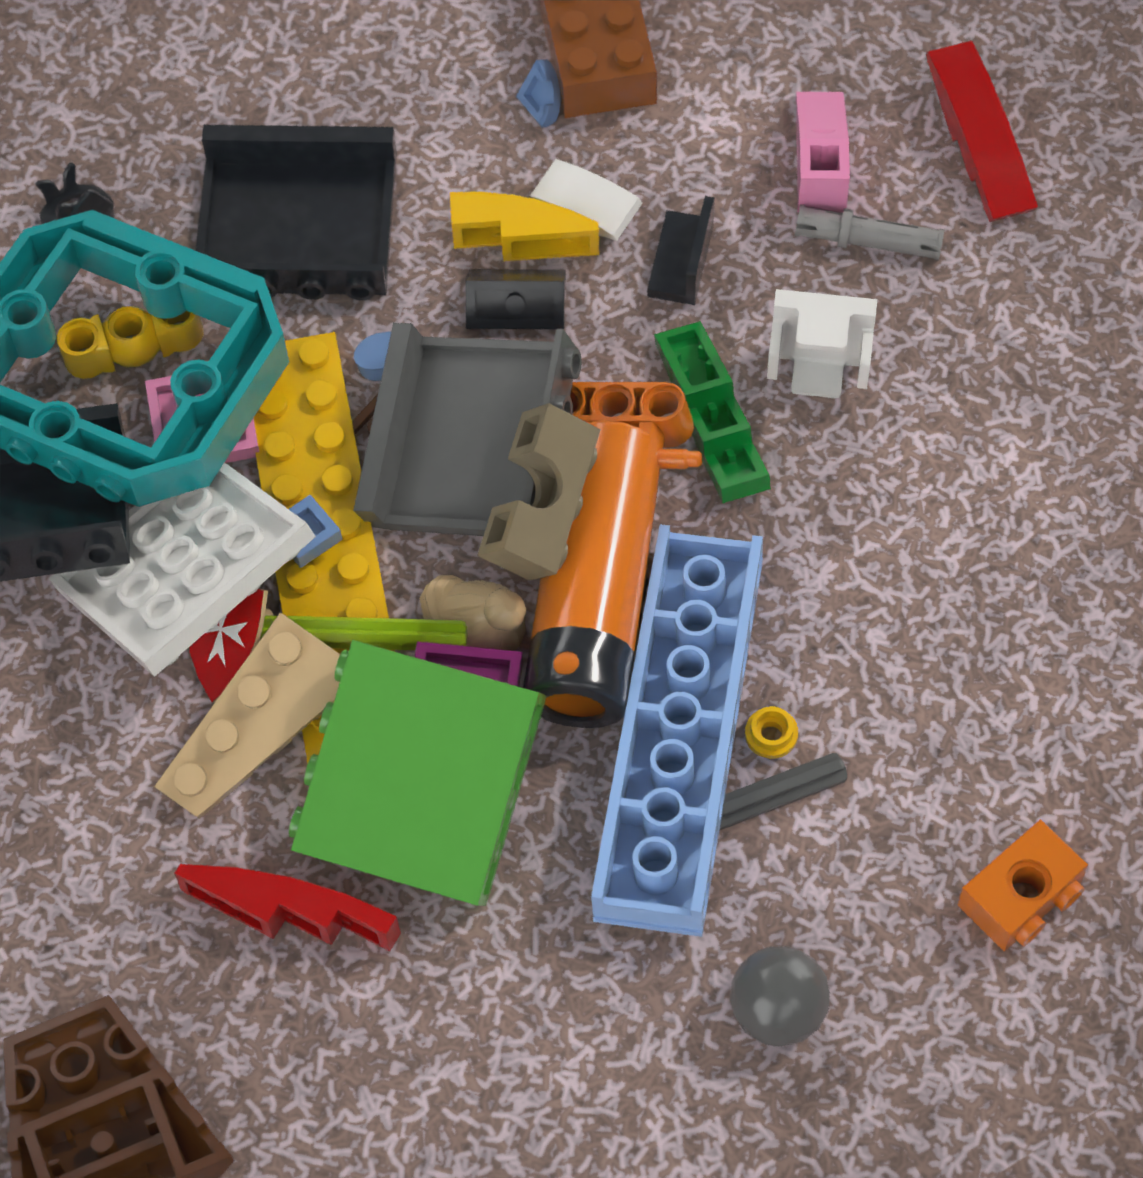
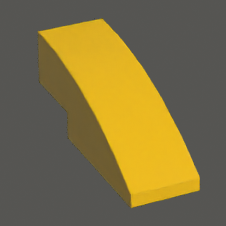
M450 192L454 249L502 246L503 262L599 255L598 222L573 210L545 201L512 194Z

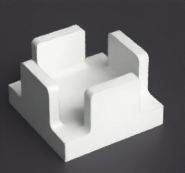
M776 289L767 379L777 380L780 358L790 359L794 362L791 391L794 394L839 398L842 388L843 369L848 365L859 366L857 388L867 389L877 299Z

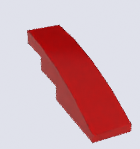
M973 41L928 51L926 53L927 61L953 142L958 141L971 182L976 181L989 222L1035 211L1038 208V204L1024 161L1001 101Z
M179 864L174 872L181 891L272 939L275 938L286 921L331 946L342 928H345L390 952L401 934L397 916L348 894L293 877L238 867Z

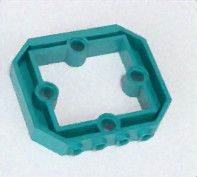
M94 210L24 229L0 262V382L18 357L27 359L37 358L46 354L53 347L56 341V330L50 311L80 269L140 292L144 307L154 317L162 319L174 318L188 311L228 327L230 330L209 361L200 359L190 360L181 364L173 372L170 384L177 410L151 448L81 419L76 408L67 402L52 401L43 403L0 385V448L6 450L11 457L23 464L30 465L34 462L50 469L54 475L65 482L75 483L79 481L93 487L101 496L110 501L119 502L123 500L137 507L209 486L289 364L284 334L265 279Z

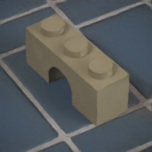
M550 403L522 412L507 460L523 467L529 472L535 484V500L532 506L521 500H516L492 507L477 556L529 581L557 574L568 554L566 542L572 522L579 515L583 505L581 492L586 476L593 468L597 459V449L595 446L601 429Z

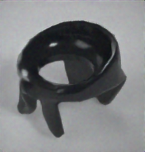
M69 163L63 173V188L60 190L50 180H38L35 183L46 200V204L40 212L41 224L89 210H94L114 218V202L111 196L95 185H80L76 183V165L74 163ZM73 198H79L74 203H65Z

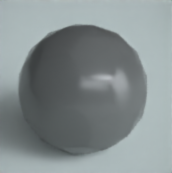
M772 946L753 953L741 963L731 982L730 1002L735 1019L746 1034L766 1045L782 1047L803 1042L821 1027L829 1012L830 990L825 973L814 958L793 947Z

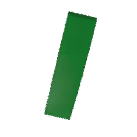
M701 321L654 334L657 349L671 383L680 387L685 395L694 423L692 436L698 451L702 453V461L722 503L770 490V474L752 442L751 426L734 396L733 380Z

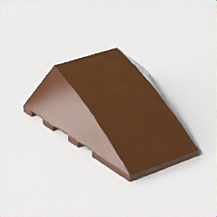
M109 995L3 1039L6 1107L9 1110L7 1152L11 1160V1178H220L234 1162L232 1155L222 1142H219L207 1126L206 1121L177 1087L174 1079L164 1066L160 1065L149 1050L148 1045Z

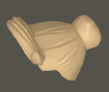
M439 575L425 586L419 598L423 618L462 620L466 622L468 632L466 646L515 651L520 647L526 631V607L524 600L517 593L512 592L501 584L485 580L466 582L454 575Z

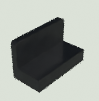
M704 197L700 216L670 210L666 211L647 288V297L695 305L714 227L715 197Z
M470 269L465 280L466 329H564L566 270Z

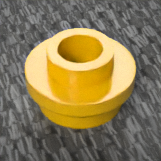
M768 706L757 710L749 717L745 727V739L747 745L755 754L768 759H776L787 755L793 750L798 739V726L795 719L787 711L779 707ZM767 727H775L781 732V737L777 740H767L762 736L761 732Z

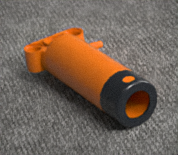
M572 383L570 394L573 405L572 415L601 430L595 446L597 449V459L593 468L586 476L581 492L583 505L579 515L572 522L567 538L568 554L566 560L557 571V574L540 578L523 688L547 696L541 718L548 722L578 728H602L619 722L625 716L633 672L661 469H687L688 467H700L702 465V453L700 451L664 449L677 447L685 443L691 437L694 430L693 419L685 395L681 388L674 383ZM618 413H622V414L619 415V416L612 417V416H614V415H616V414H618ZM673 413V414H671V415H669V416L662 417V416L665 415V414Z

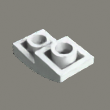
M558 159L554 160L530 195L532 199L573 210L597 221L599 236L615 241L619 239L642 205L639 197L617 184L581 167Z

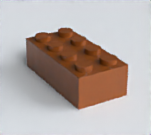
M538 0L552 65L560 85L564 118L657 104V70L640 0Z

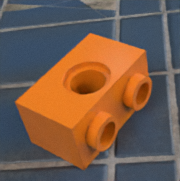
M1040 819L962 888L957 906L1004 952L1016 941L1024 947L1044 929L1046 922L1042 918L1056 906L1063 912L1082 895L1085 888L1081 885L1088 864ZM1028 883L1036 888L1039 895L1033 898L1023 897L1015 891L1013 885Z

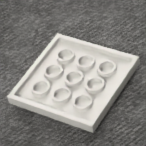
M224 462L209 486L141 507L134 506L129 510V564L53 574L49 580L61 595L155 677L166 666L174 663L181 653L204 633L213 629L242 600L256 592L261 584L286 562L295 558L301 549L316 536L307 522Z

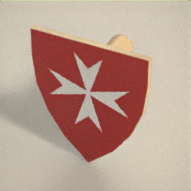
M258 589L253 594L247 596L227 613L213 629L204 633L189 646V652L198 679L211 702H216L260 641L265 615H273L272 611L266 608L268 590Z

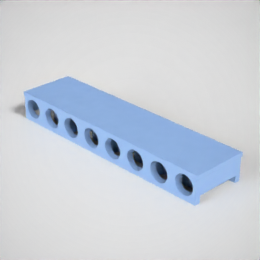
M660 524L591 894L593 922L703 936L763 564V536L752 535V541L749 542L670 532V525Z

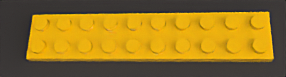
M335 332L285 340L289 364L253 418L259 452H255L261 489L287 509L311 495L339 527L343 540L302 568L292 559L275 572L282 614L285 616L389 618L371 522L362 520L353 511L361 477V467ZM332 648L339 654H341L343 650L349 651V649ZM321 717L313 720L302 730L307 764L313 754L319 755L325 735L319 731Z

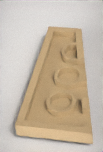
M280 612L154 787L197 818L204 816L251 777L253 772L272 755L278 754L292 742V738L313 720L320 718L328 702L334 703L340 683L335 681L334 677L340 654Z

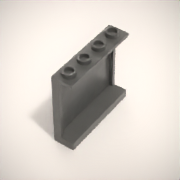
M393 323L353 511L362 520L371 522L374 528L483 536L492 507L516 500H521L532 506L535 500L536 489L531 475L526 469L507 459L522 412L550 403L570 414L573 413V405L570 398L573 379H577L580 375L582 360L580 350L574 345L564 329H556L554 342L424 337L412 323Z

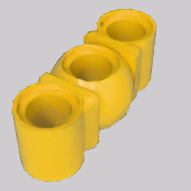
M134 305L122 306L110 312L103 323H101L99 314L93 315L90 319L75 318L66 322L58 331L57 344L68 372L74 377L88 379L102 372H115L114 363L124 367L142 366L152 361L160 349L163 358L170 356L174 352L189 351L201 342L204 334L201 318L196 314L185 311L174 318L162 319L154 317L146 309ZM185 321V322H183V323H181V324L173 325V324H175V323H177V322ZM130 335H136L132 338H126ZM83 348H89V349H87V350H85V351L77 352V351H79V350H81V349H83Z

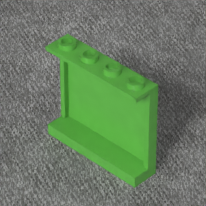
M352 640L349 651L343 650L337 661L334 677L335 681L340 683L334 703L328 702L321 716L319 731L325 735L319 755L313 754L306 767L304 784L309 786L304 807L298 806L290 822L289 837L294 838L291 851L473 905L485 906L492 889L547 696L536 691Z

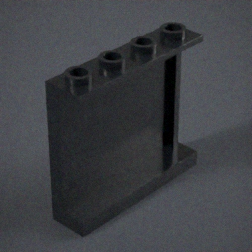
M203 125L202 144L206 160L195 251L263 277L271 298L277 294H298L305 299L317 300L323 298L325 294L347 295L354 300L363 301L371 299L374 295H387L397 160L394 127Z
M118 403L76 409L81 419L126 437ZM0 448V582L130 563L128 502L123 500L119 502L110 501L101 496L93 487L79 481L75 483L65 482L54 475L50 469L34 462L30 465L23 464L11 457L6 450Z

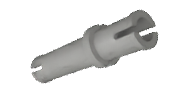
M800 205L795 236L838 242L837 247L846 249L847 244L939 260L944 229L939 228L938 230L853 215L854 210L844 208V212L839 213Z

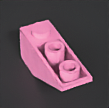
M796 92L798 212L800 205H805V207L843 213L844 208H847L850 182L849 136L844 92Z

